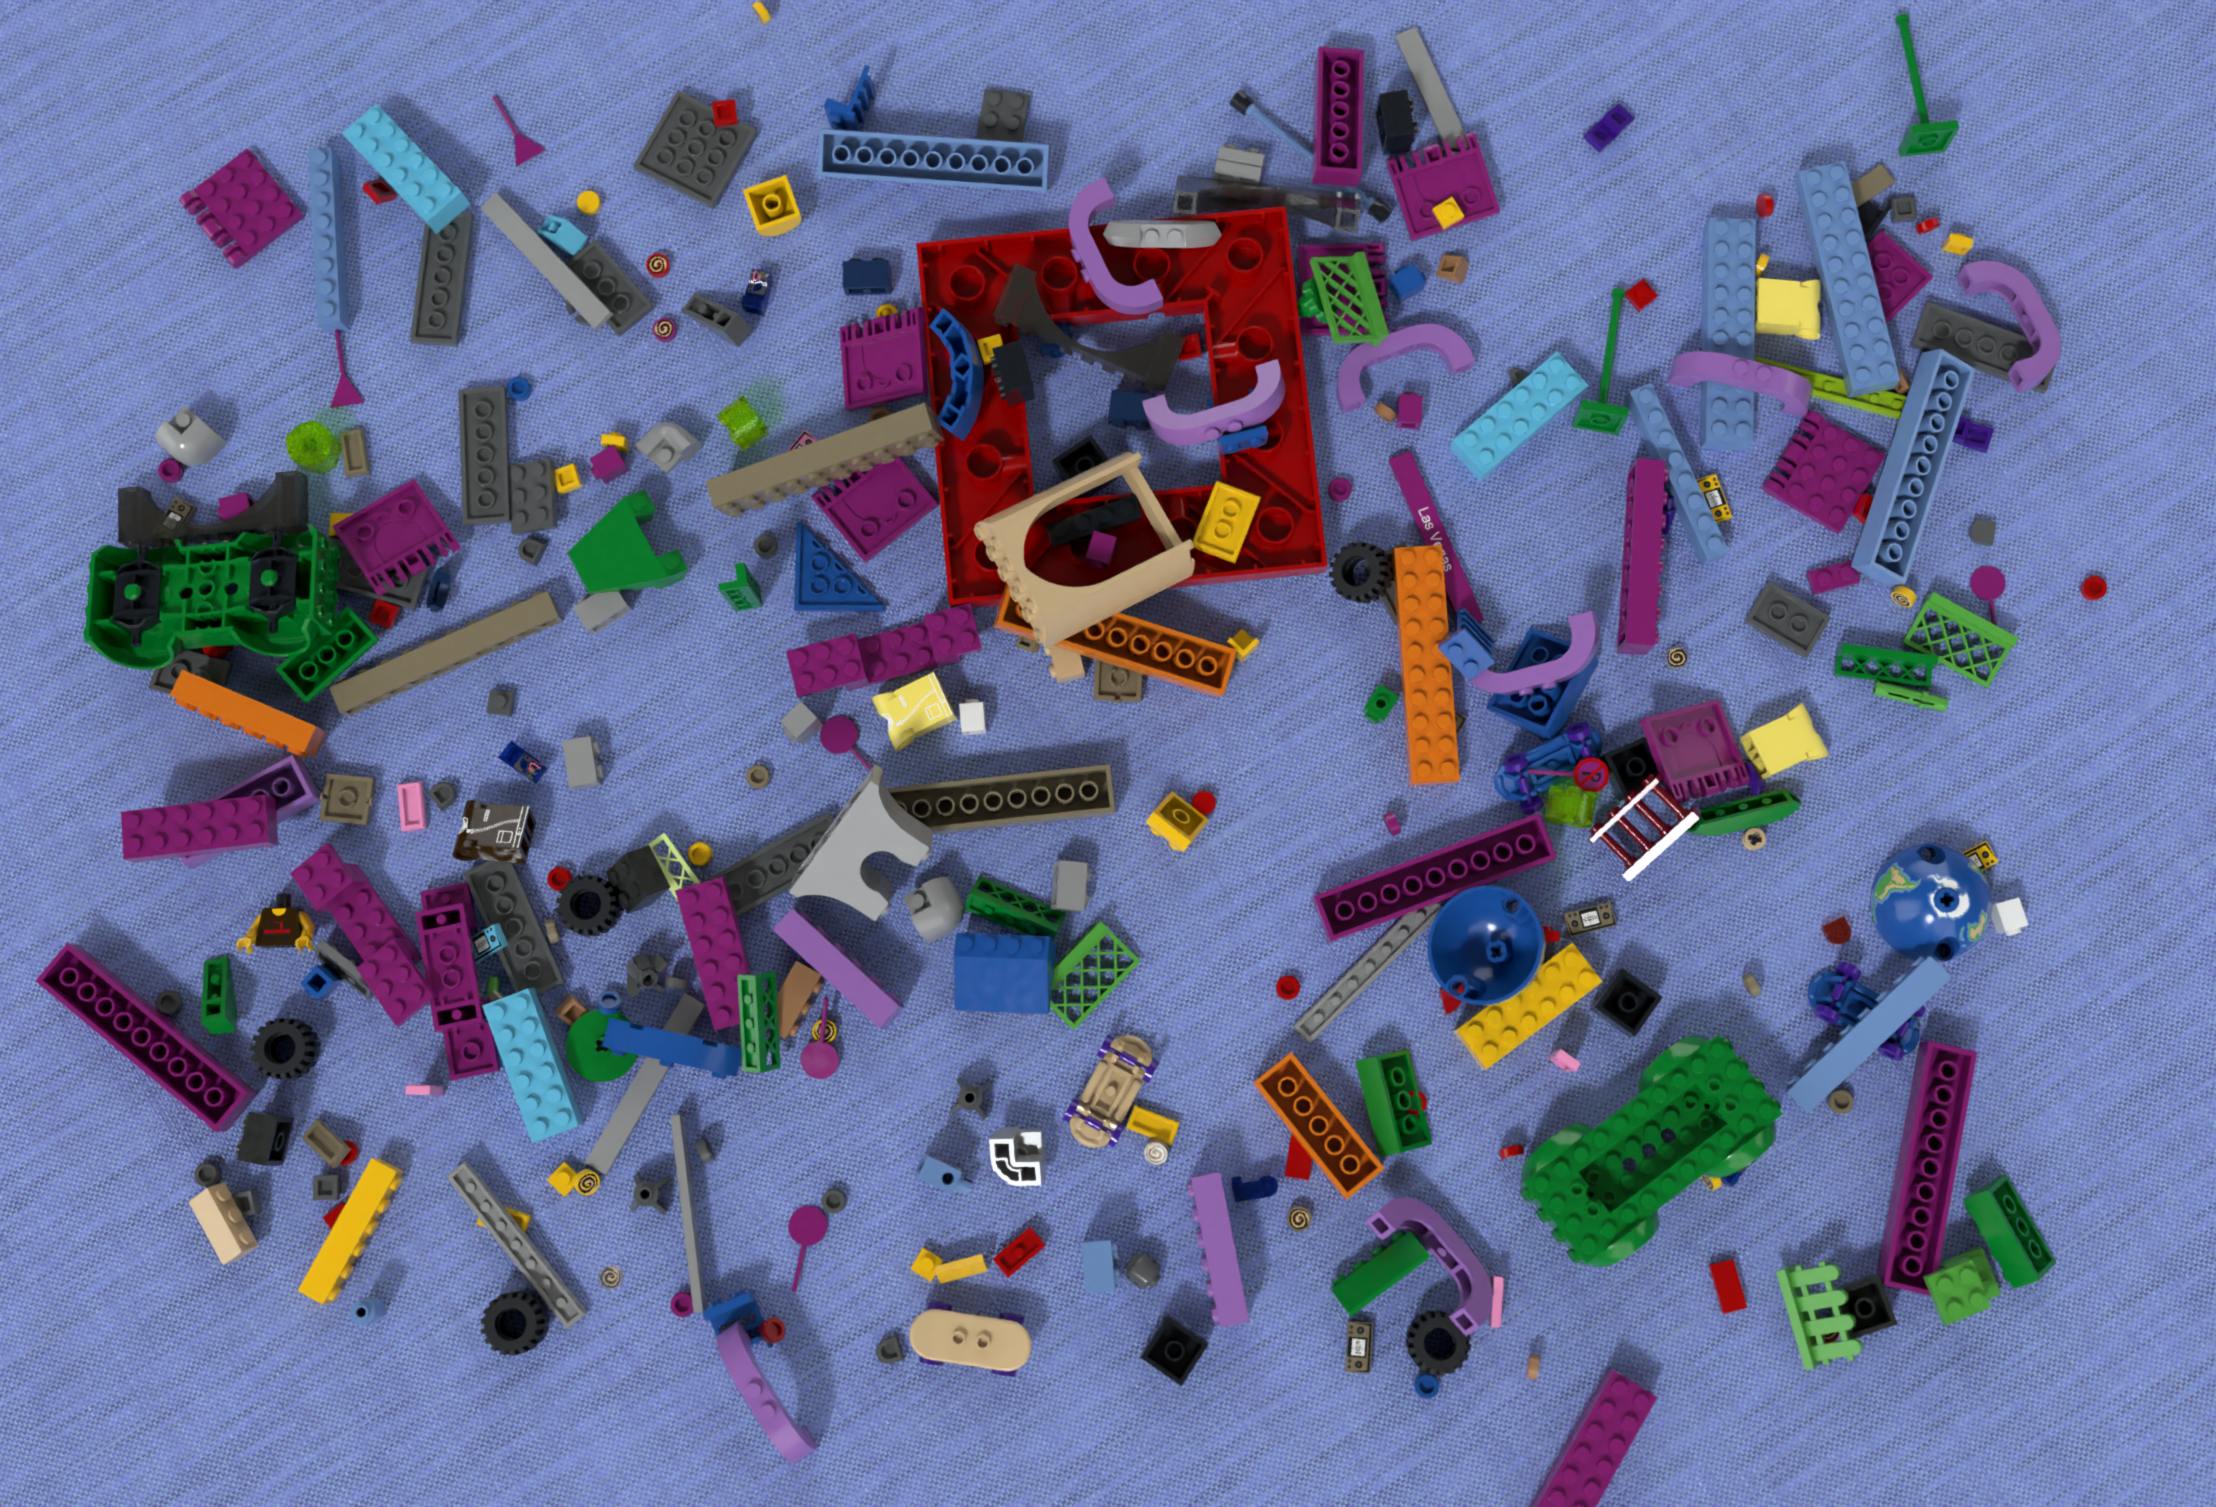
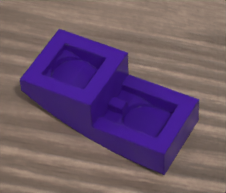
M1618 103L1603 116L1601 121L1587 131L1583 138L1600 153L1635 118Z
M1960 417L1952 442L1987 453L1994 428L1971 423L1972 419Z

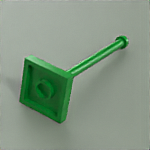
M1908 14L1898 15L1895 18V23L1899 25L1920 124L1910 126L1898 148L1900 157L1946 152L1959 130L1958 120L1934 123L1929 121L1908 25L1910 21Z
M1615 288L1611 291L1613 300L1598 402L1582 400L1573 418L1572 427L1618 435L1628 417L1629 408L1607 404L1621 303L1625 297V290Z

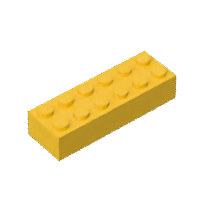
M1570 943L1542 964L1535 980L1519 996L1501 1004L1487 1005L1456 1028L1454 1033L1483 1070L1488 1069L1603 981L1576 946Z

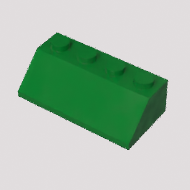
M349 606L336 615L337 624L334 626V635L317 636L305 652L290 656L276 668V671L306 704L379 641L372 628Z
M1409 1049L1355 1061L1379 1157L1431 1145L1432 1140L1425 1112L1421 1107L1422 1100L1418 1095L1419 1088ZM1413 1091L1415 1095L1410 1097L1408 1092ZM1409 1108L1412 1110L1419 1109V1115H1411L1405 1110Z
M2007 1174L2001 1175L1973 1190L1963 1199L1967 1212L1972 1215L1980 1235L1985 1238L1990 1247L1991 1255L1998 1261L2004 1278L2013 1289L2039 1281L2056 1264L2053 1255Z
M1398 1231L1390 1238L1392 1240L1390 1244L1386 1247L1381 1244L1371 1252L1372 1257L1366 1262L1361 1259L1351 1267L1353 1271L1346 1277L1344 1274H1341L1331 1282L1333 1286L1330 1288V1291L1348 1315L1353 1316L1431 1257L1411 1231Z

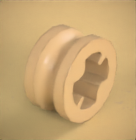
M1751 828L1742 835V844L1748 850H1757L1764 846L1766 842L1765 833L1759 828ZM1755 833L1758 835L1756 838H1759V842L1752 845L1750 844L1752 840H1748V836H1752Z

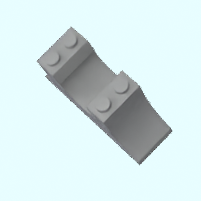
M874 765L794 874L789 893L795 897L805 895L831 897L854 907L876 921L880 915L884 916L891 906L889 902L893 897L891 894L893 885L882 873L875 871L869 866L866 857L874 852L885 851L894 854L902 862L917 866L921 860L926 861L932 852L930 847L934 842L932 840L933 830L912 817L897 804L886 787L883 769Z

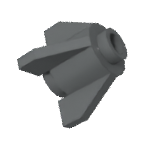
M644 954L633 956L626 966V991L632 998L642 990L640 987L651 988L654 986L662 993L665 989L658 982V972L660 973L669 964L664 958Z
M961 1077L957 1078L956 1081L961 1090L958 1093V1104L950 1110L951 1113L955 1114L962 1108L970 1111L976 1110L983 1120L986 1119L987 1115L981 1108L984 1101L983 1093L991 1089L993 1085L988 1083L981 1088L970 1085L966 1086ZM969 1093L975 1097L971 1103L966 1101L967 1094Z
M636 1173L633 1176L636 1188L633 1194L634 1201L629 1207L631 1211L636 1210L639 1206H653L662 1215L667 1213L668 1210L660 1200L663 1195L662 1188L672 1181L671 1177L667 1176L656 1183L645 1181L640 1173ZM645 1190H648L650 1193V1196L648 1198H645Z

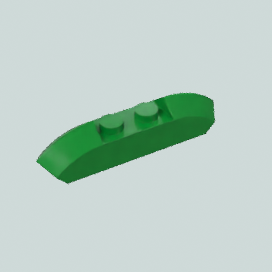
M1785 788L1699 809L1701 811L1700 818L1685 832L1698 836H1716L1758 827L1789 816L1803 802Z

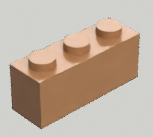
M798 961L793 965L777 994L779 1035L788 1040L791 1036L795 1037L799 1031L801 1024L798 1022L802 1015L806 1016L813 1005L810 1002L815 993L817 995L820 993L825 983L822 981L824 977L820 973Z

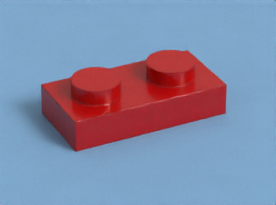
M1029 1227L995 1256L993 1261L1009 1278L1046 1245L1035 1231Z

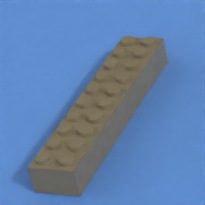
M924 402L707 480L706 484L713 508L731 518L739 517L744 514V511L762 509L769 502H781L787 499L786 496L804 494L808 492L809 488L814 486L823 487L830 484L831 480L849 478L852 475L851 473L856 471L865 472L871 470L873 465L891 463L896 457L901 455L910 456L917 453L918 449L936 447L939 445V442L945 440L940 424L935 421L938 416Z
M1110 764L887 788L897 804L912 817L932 829L933 835L1115 815Z

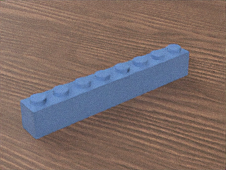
M331 147L308 149L317 324L326 333L335 332V330L347 331L349 330L340 157Z
M1649 383L1630 391L1624 401L1629 408V412L1651 459L1666 461L1665 468L1669 469L1667 483H1664V487L1668 496L1674 497L1673 507L1676 508V513L1701 567L1722 559L1729 552V549L1652 384Z
M1920 956L1911 965L1913 970L1907 976L1902 973L1893 982L1895 987L1889 993L1884 990L1875 999L1877 1004L1871 1010L1868 1007L1865 1008L1857 1016L1859 1021L1853 1027L1849 1024L1839 1033L1842 1036L1840 1040L1836 1043L1831 1041L1821 1050L1824 1055L1819 1060L1813 1058L1804 1066L1806 1072L1800 1078L1795 1075L1786 1084L1788 1089L1785 1092L1807 1114L1952 978L1931 956L1926 958Z

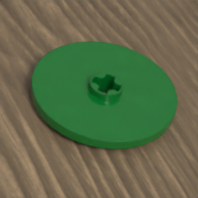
M594 1010L581 1016L572 1025L566 1038V1055L570 1065L580 1076L595 1082H609L622 1077L632 1068L637 1059V1054L626 1052L625 1056L611 1054V1048L607 1051L601 1050L599 1052L597 1050L599 1047L597 1041H604L609 1018L631 1023L624 1015L618 1012L613 1015H605L599 1010Z

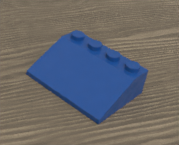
M1530 627L1505 673L1557 660L1568 651L1571 643ZM1594 655L1591 662L1579 674L1568 680L1557 682V687L1543 690L1542 687L1533 689V693L1520 696L1519 693L1509 695L1493 694L1486 709L1537 737L1550 740L1561 733L1599 661Z
M956 933L954 949L955 1010L1049 1015L1057 944L1050 936Z

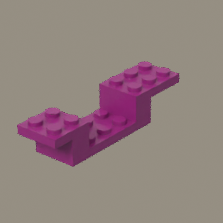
M971 604L924 615L925 622L858 639L856 634L853 633L786 651L797 697L800 698L845 686L847 691L962 662L961 655L982 650Z
M326 843L290 873L314 909L321 912H331L364 962L356 969L395 1026L403 1025L437 997L416 966L423 959L422 955L358 864L344 863L333 846Z
M465 882L422 891L420 895L423 911L415 912L426 981L437 995L430 1002L434 1031L443 1033L450 1079L455 1081L501 1071L497 1045L482 1007L490 1002L487 999H482L470 933V931L477 930L470 887Z

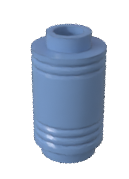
M377 1297L361 1299L352 1305L350 1315L357 1324H369L381 1320L385 1314L386 1307L384 1302Z

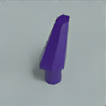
M1667 496V503L1663 507V514H1666L1665 528H1662V535L1669 534L1676 508L1673 507L1674 497Z
M1744 762L1750 778L1748 784L1751 787L1750 797L1760 795L1761 788H1765V785L1754 765Z

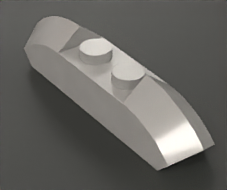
M1113 220L1109 221L1103 233L1109 245L1136 248L1208 247L1215 245L1221 237L1216 223L1212 221Z

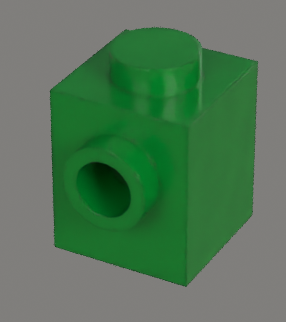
M1379 684L1362 711L1365 713L1364 717L1374 724H1377V722L1383 724L1399 696Z

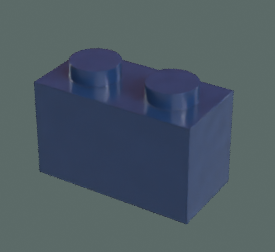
M877 257L867 261H862L859 258L843 261V289L845 295L891 294V266L889 260Z
M1112 390L1108 423L1117 428L1134 426L1137 430L1148 431L1151 427L1142 401L1157 397L1158 395Z

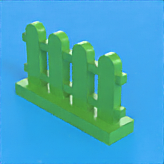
M1826 1260L1818 1262L1819 1267L1804 1269L1803 1265H1797L1795 1268L1794 1265L1776 1271L1805 1370L1814 1369L1822 1363L1829 1365L1832 1363L1831 1359L1847 1357L1848 1361H1853L1856 1359L1855 1355L1863 1350V1343L1857 1338L1850 1339L1847 1331L1856 1324L1854 1316L1848 1313L1842 1314L1840 1305L1848 1301V1293L1843 1289L1834 1288L1833 1280L1840 1277L1841 1270L1835 1264L1828 1265ZM1825 1283L1827 1291L1811 1294L1809 1285ZM1832 1307L1834 1316L1818 1318L1816 1309ZM1840 1333L1841 1341L1825 1342L1823 1334Z

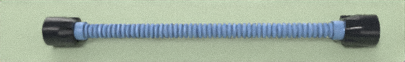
M1239 90L1233 96L1229 104L1243 116L1248 114L1250 117L1256 118L1258 122L1265 125L1267 129L1274 132L1276 136L1283 139L1290 147L1292 146L1294 150L1312 162V151L1271 121L1265 114H1262L1254 105L1253 99L1242 90ZM1341 186L1349 193L1351 192L1355 198L1360 199V202L1362 201L1365 207L1369 209L1367 213L1381 224L1392 213L1393 209L1379 198L1375 200L1368 195L1366 196L1357 187Z

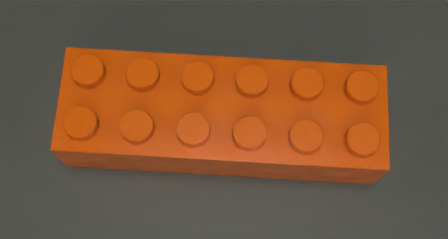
M181 670L169 695L177 699L175 704L193 712H196L198 708L197 713L217 722L220 717V723L238 731L243 727L242 732L262 740L263 736H265V742L283 750L285 746H288L287 751L305 759L307 755L315 758L327 733L315 725L185 670Z
M1292 1052L1252 1083L1344 1199L1350 1198L1385 1169Z

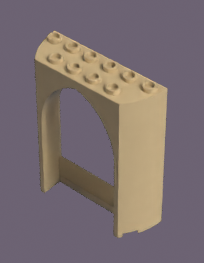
M1130 451L1124 452L976 523L974 527L977 538L980 541L983 540L987 547L986 553L989 559L995 561L998 566V574L1001 580L1006 581L1010 587L1009 592L1012 599L1021 606L1024 620L1032 625L1036 641L1039 644L1042 643L1045 649L1193 574L1195 560L1190 557V549L1194 548L1191 539L1183 543L1138 468L1142 459L1138 452L1134 454ZM1120 475H1123L1167 550L1104 582L1084 587L1061 586L1039 578L1025 567L1023 551L1026 534L1041 515L1053 507Z

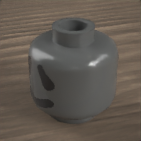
M1146 1252L1140 1255L1136 1253L1124 1267L1127 1270L1125 1273L1126 1278L1141 1290L1145 1289L1148 1285L1153 1288L1161 1278L1158 1274L1161 1270V1265Z

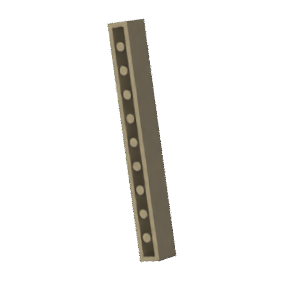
M548 591L536 592L531 595L530 599L513 602L509 605L510 608L503 611H493L483 620L468 622L465 628L450 630L444 634V637L437 640H427L422 644V647L417 649H407L401 653V656L395 659L388 658L382 660L379 666L372 669H362L357 672L358 675L352 678L339 679L335 682L336 685L329 687L339 712L347 717L562 622L563 618L554 597Z

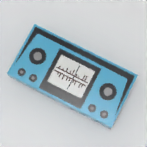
M499 923L491 925L471 938L476 964L508 945Z

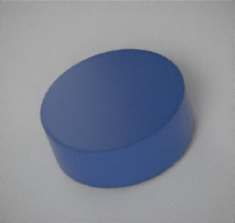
M515 377L509 381L507 392L515 401H525L530 397L532 387L525 378Z
M607 990L599 994L597 1008L601 1013L613 1015L621 1009L622 1000L617 992Z
M1421 1373L1414 1380V1390L1420 1397L1430 1399L1438 1393L1439 1382L1434 1375Z

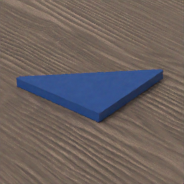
M797 522L794 610L885 612V607L801 522Z

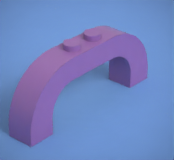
M1105 177L1086 186L1077 195L1071 206L1069 232L1074 248L1071 249V253L1075 262L1080 261L1083 267L1081 274L1086 283L1090 282L1095 294L1105 305L1124 314L1139 315L1150 313L1163 307V297L1154 279L1136 286H1125L1116 282L1111 277L1090 234L1089 225L1092 219L1100 212L1115 206L1114 195Z
M1977 261L1964 265L1956 278L1966 297L1981 292H1991L2000 295L2009 303L2032 346L2033 356L2015 362L2007 374L2017 393L2034 388L2045 379L2054 367L2061 351L2059 332L2053 317L2049 315L2044 306L2042 297L2038 295L2033 284L2023 273L2007 264L1996 261Z
M1418 324L1408 328L1404 326L1398 327L1379 346H1370L1369 342L1363 343L1346 357L1339 371L1336 396L1341 413L1344 414L1364 407L1366 399L1360 385V375L1370 366L1416 350L1428 349L1442 357L1450 376L1473 368L1475 360L1467 343L1457 333L1437 324Z
M1707 351L1687 352L1676 356L1672 361L1667 381L1669 384L1688 389L1696 382L1712 381L1766 394L1783 402L1781 412L1802 418L1807 414L1812 394L1811 384L1794 372L1728 354Z
M1278 359L1255 366L1258 375L1256 388L1248 396L1227 404L1190 415H1179L1170 410L1165 394L1142 401L1151 429L1160 439L1168 443L1195 445L1249 429L1264 422L1279 408L1285 395V382Z
M1589 611L1568 617L1572 631V642L1568 651L1559 659L1503 674L1494 673L1487 668L1469 682L1482 690L1500 695L1519 693L1520 696L1533 693V689L1542 687L1543 690L1557 687V682L1576 676L1593 659L1599 643V625L1596 613Z
M1411 1198L1391 1200L1374 1212L1366 1220V1223L1381 1240L1393 1233L1397 1228L1411 1231L1454 1278L1459 1288L1460 1302L1449 1318L1461 1332L1467 1336L1481 1327L1488 1318L1492 1308L1493 1296L1489 1277L1479 1259L1445 1220L1428 1205Z
M738 1321L716 1336L717 1347L730 1376L779 1452L789 1462L794 1464L815 1451L818 1446L806 1426L800 1428L793 1421L757 1364L750 1348L752 1340L741 1322Z

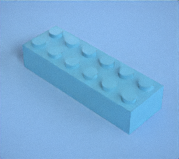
M377 104L342 133L352 147L436 234L470 205L463 193Z
M1555 352L1452 441L1449 449L1481 482L1582 396L1588 384L1558 352Z
M535 987L483 1005L482 1007L532 1143L583 1124V1118Z

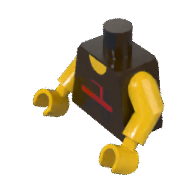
M276 894V907L263 908L245 937L240 938L236 942L239 953L246 947L247 954L253 953V944L260 948L297 947L300 953H302L304 947L312 951L314 949L312 940L315 925L303 909L291 907V894Z

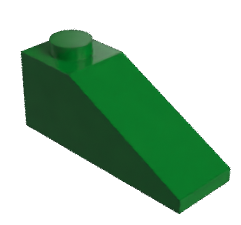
M228 956L204 961L201 1022L212 1036L236 1031L237 1006L230 958Z

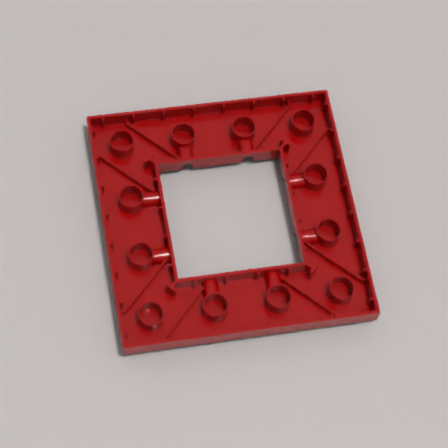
M1286 206L1152 219L1215 222L1221 237L1215 245L1199 248L1109 245L1103 235L1108 224L1089 226L1090 234L1111 277L1116 282L1125 286H1136L1154 279L1163 297V307L1150 313L1139 315L1124 314L1111 309L1098 298L1090 282L1086 283L1081 274L1083 267L1080 261L1075 262L1071 253V249L1074 248L1071 243L1069 228L916 243L921 301L926 319L924 334L931 409L937 416L940 414L947 396L951 394L953 383L951 379V357L948 349L940 337L929 327L943 308L969 331L978 349L977 340L1000 334L1002 343L1005 345L1019 341L1020 331L1040 330V326H1056L1060 322H1072L1073 326L1148 319L1150 314L1156 312L1164 313V317L1202 313L1206 350L1208 351L1211 396L1214 407L1248 396V389L1253 388L1254 390L1258 383L1255 366L1278 359L1285 382V395L1275 413L1262 422L1268 432L1267 444L1224 455L1220 454L1218 444L1221 482L1261 497L1236 563L1192 548L1190 549V557L1195 560L1192 576L1166 589L1326 573L1328 565ZM983 362V398L971 431L965 440L962 441L940 425L945 440L939 442V445L935 447L950 608L969 603L971 608L1000 605L1007 582L1001 580L998 574V566L995 561L989 559L986 553L987 547L983 540L980 541L977 538L974 527L976 523L1034 496L1026 402L1008 407L1006 399L1001 400L991 363L984 365ZM1215 485L1152 491L1182 543L1189 539L1193 541ZM1133 493L1070 499L1053 507L1041 515L1026 534L1023 551L1025 567L1039 578L1056 585L1084 587L1104 582L1167 550L1139 503L1143 519L1102 532L1117 537V545L1109 570L1105 568L1103 570H1096L1089 567V564L1086 563L1085 557L1092 536L1054 549L1052 548L1045 524L1134 495Z

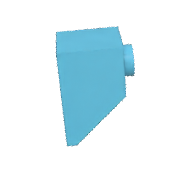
M552 215L547 217L536 232L564 253L570 255L579 253L588 238L570 221Z

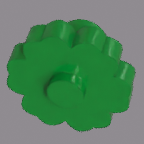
M1312 277L1303 283L1302 291L1304 295L1297 301L1298 313L1303 318H1311L1316 315L1317 320L1325 324L1327 323V318L1315 278ZM1325 285L1326 291H1328L1330 294L1334 296V294L1331 291V288L1328 285ZM1332 304V311L1337 314L1338 307Z

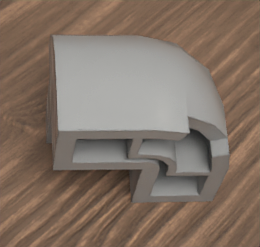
M186 406L169 423L164 420L156 433L157 443L172 457L186 466L206 465L228 443Z
M660 422L656 424L635 444L636 449L654 465L656 464L667 475L682 459L688 463L703 447L701 442L685 428L673 422Z
M944 876L923 883L921 888L903 897L912 915L911 919L915 927L927 942L932 943L958 927L964 905L950 877Z
M1014 1126L995 1131L989 1139L993 1171H996L1000 1178L1007 1181L1009 1185H1042L1046 1172V1149H1044L1043 1129H1020V1126Z

